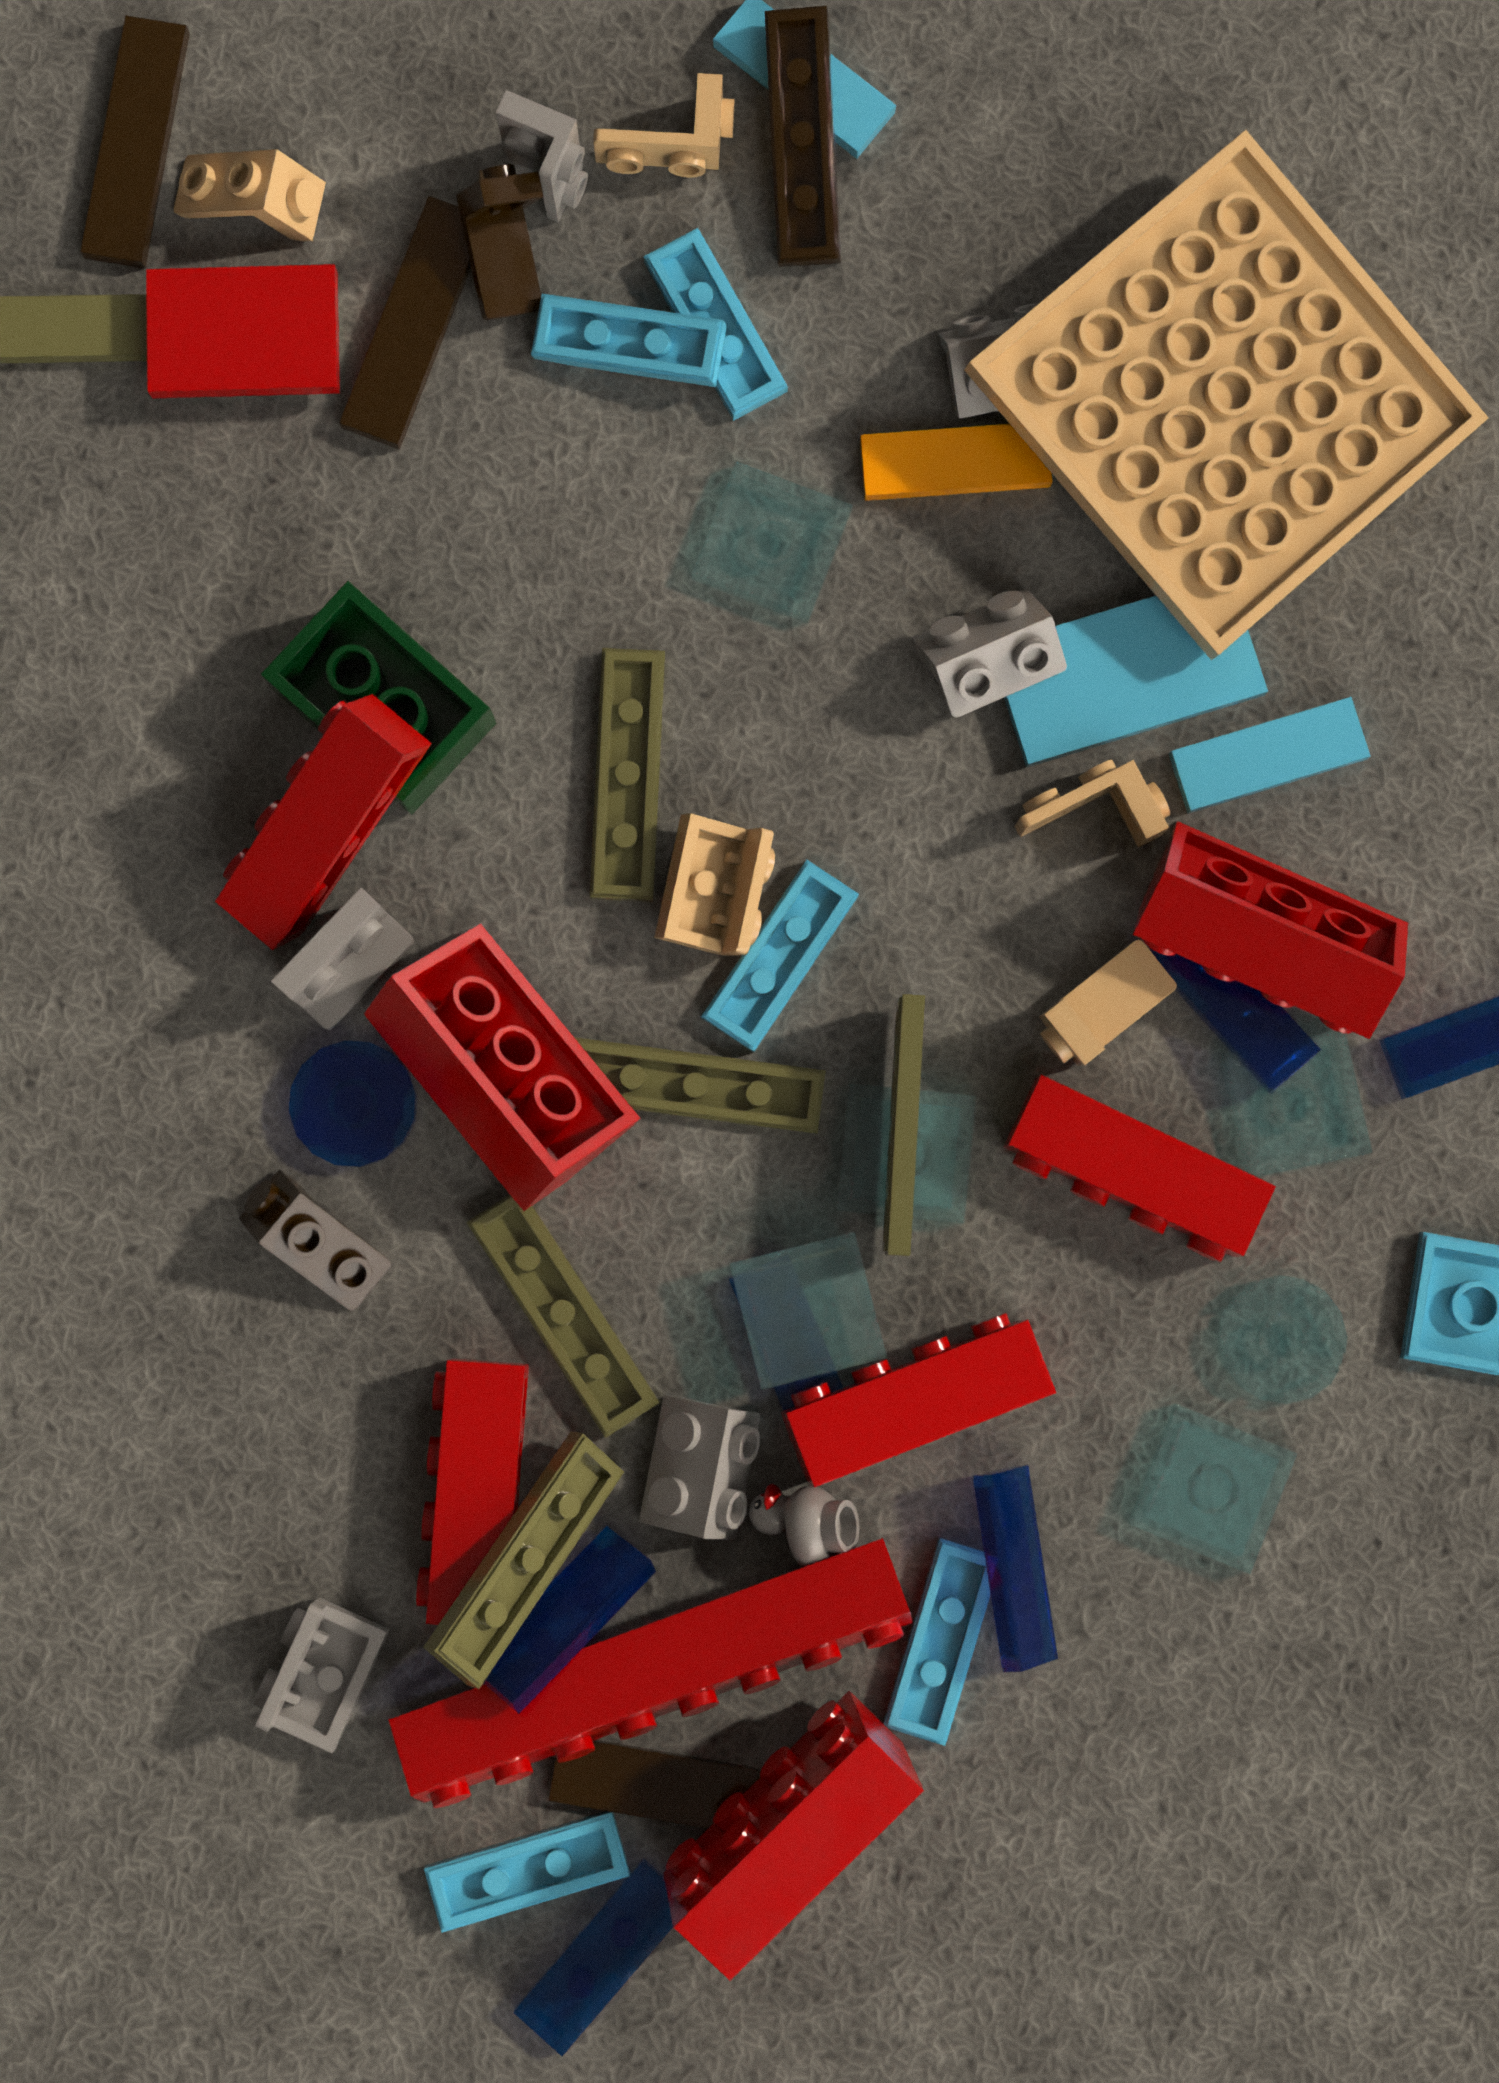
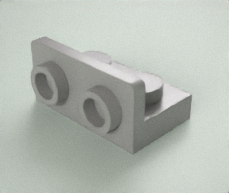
M506 90L496 110L505 160L515 165L517 174L539 171L547 218L559 223L566 206L574 209L578 206L588 181V173L582 171L585 148L580 146L577 120Z
M360 888L271 982L290 1000L300 1005L323 1028L331 1030L414 944V938L365 890Z

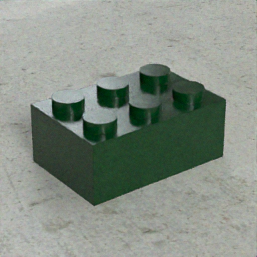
M349 581L337 591L261 673V676L273 691L317 730L325 715L340 701L349 703L373 694L432 744L394 799L411 815L497 724L491 708Z

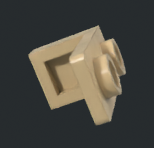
M698 73L694 134L595 129L593 144L596 163H606L609 170L620 174H636L641 172L644 166L668 167L670 173L687 178L702 176L705 174L706 169L719 170L721 137L733 138L735 104L734 99L723 98V75Z
M278 149L188 155L185 158L179 178V187L173 210L177 215L189 219L255 216L289 239L303 242L313 241L326 182Z
M1111 759L1081 774L1078 778L1082 786L1060 796L1057 789L1053 788L1024 803L1022 806L1026 814L1020 817L1015 825L1019 836L1022 837L1110 793L1139 848L1161 837L1169 828L1165 818L1170 816V810L1160 788L1154 782L1146 784L1134 760L1116 768Z
M1135 940L1041 1014L1039 1018L1047 1028L1040 1035L1063 1064L1072 1058L1078 1066H1084L1104 1051L1105 1045L1175 991L1177 987L1176 982L1144 942Z

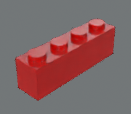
M373 694L349 703L340 701L325 715L318 728V731L323 734L321 740L313 752L308 751L303 754L291 767L286 776V781L291 784L281 801H274L263 811L254 826V829L259 834L250 848L240 851L231 860L223 873V877L228 882L215 902L272 951L298 938L306 930L432 744Z
M1040 1075L1035 1079L1003 1146L1016 1153L1012 1164L1046 1180L1051 1170L1074 1181L1070 1192L1101 1207L1106 1206L1109 1198L1132 1208L1128 1217L1130 1221L1160 1235H1163L1166 1227L1170 1226L1190 1236L1186 1245L1187 1248L1219 1263L1222 1262L1225 1254L1232 1257H1244L1276 1188L1275 1185L1044 1075Z
M1002 1313L971 1325L970 1327L974 1335L971 1339L951 1346L946 1335L912 1348L911 1351L915 1360L891 1369L887 1359L856 1369L851 1372L855 1383L831 1392L828 1383L824 1382L792 1394L791 1398L794 1407L780 1413L807 1484L814 1488L1056 1394L1057 1392L1029 1320H1018L1010 1323L1007 1313Z
M449 1359L446 1363V1372L436 1371L432 1409L443 1411L441 1437L431 1436L429 1440L427 1475L437 1476L436 1501L425 1502L421 1532L422 1541H432L430 1567H420L416 1591V1605L427 1607L426 1624L439 1625L518 1509L529 1364Z

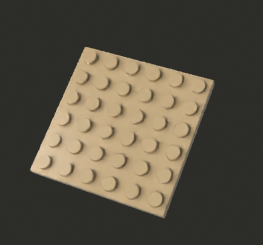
M1247 130L1243 131L985 348L964 369L1210 660L1220 655L1488 419V416Z

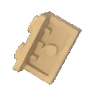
M692 813L681 815L654 938L723 956L747 955L750 946L756 941L762 923L761 912L758 910L763 884L768 881L774 867L775 853L771 848L774 836L773 831L764 828L744 829Z

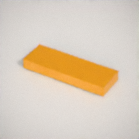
M1010 424L860 435L865 501L1049 488L1053 482L1050 470Z

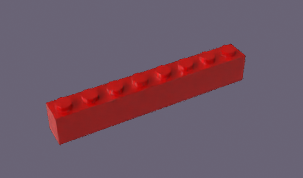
M881 1538L481 1685L479 1689L473 1688L389 1719V1724L410 1796L423 1803L431 1801L433 1808H442L469 1798L471 1796L469 1786L494 1778L495 1785H504L523 1779L533 1773L532 1763L556 1755L559 1763L583 1757L595 1750L594 1740L618 1732L620 1740L645 1734L657 1727L655 1718L680 1709L682 1717H688L705 1712L719 1704L717 1695L742 1687L744 1694H751L772 1687L781 1681L778 1673L803 1664L805 1671L808 1672L827 1667L842 1659L840 1650L863 1641H865L867 1649L884 1646L903 1637L904 1633L901 1627L912 1624L913 1621L884 1539Z

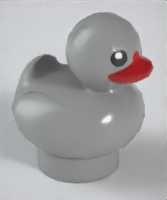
M770 1484L765 1492L760 1493L753 1499L750 1505L749 1517L751 1523L760 1533L774 1536L786 1530L791 1553L800 1566H808L839 1553L852 1550L857 1545L860 1525L854 1504L849 1500H835L831 1494L821 1487H802L788 1498L777 1485Z

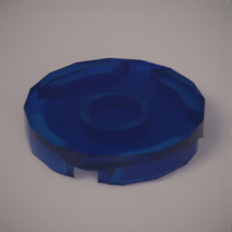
M344 1040L319 1049L301 1065L290 1088L289 1114L297 1137L312 1154L336 1166L365 1167L386 1159L406 1142L416 1122L418 1096L410 1073L394 1054L370 1042Z

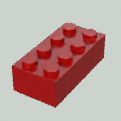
M850 1691L837 1703L831 1700L822 1705L809 1720L807 1725L808 1731L790 1749L784 1746L775 1751L763 1765L760 1771V1778L743 1795L737 1792L727 1798L716 1811L713 1817V1824L696 1841L690 1838L680 1844L666 1863L667 1870L663 1872L673 1928L729 1981L924 1791L903 1742Z

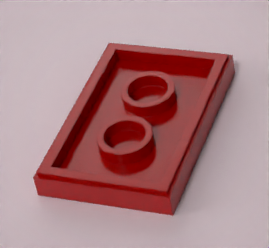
M335 264L146 269L147 392L152 399L340 394L338 271Z

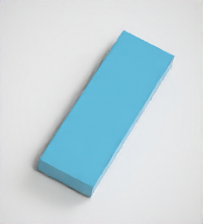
M745 0L713 38V47L769 90L765 11L774 9L762 0ZM831 54L835 142L857 159L895 114L896 104Z
M698 228L644 256L646 267L673 313L721 319L726 323L727 327L715 389L733 421L788 392L785 380Z
M542 293L531 356L534 359L571 366L716 387L727 325L721 319Z
M1352 697L1172 750L1169 753L1187 814L1361 762L1371 756Z
M806 859L760 928L759 935L750 946L747 955L741 956L701 1018L754 1053L859 897V894Z
M938 1537L883 1720V1724L887 1728L943 1746L946 1745L1001 1561L1000 1556Z
M609 1811L428 1864L424 1867L441 1933L629 1877L631 1873L614 1813Z

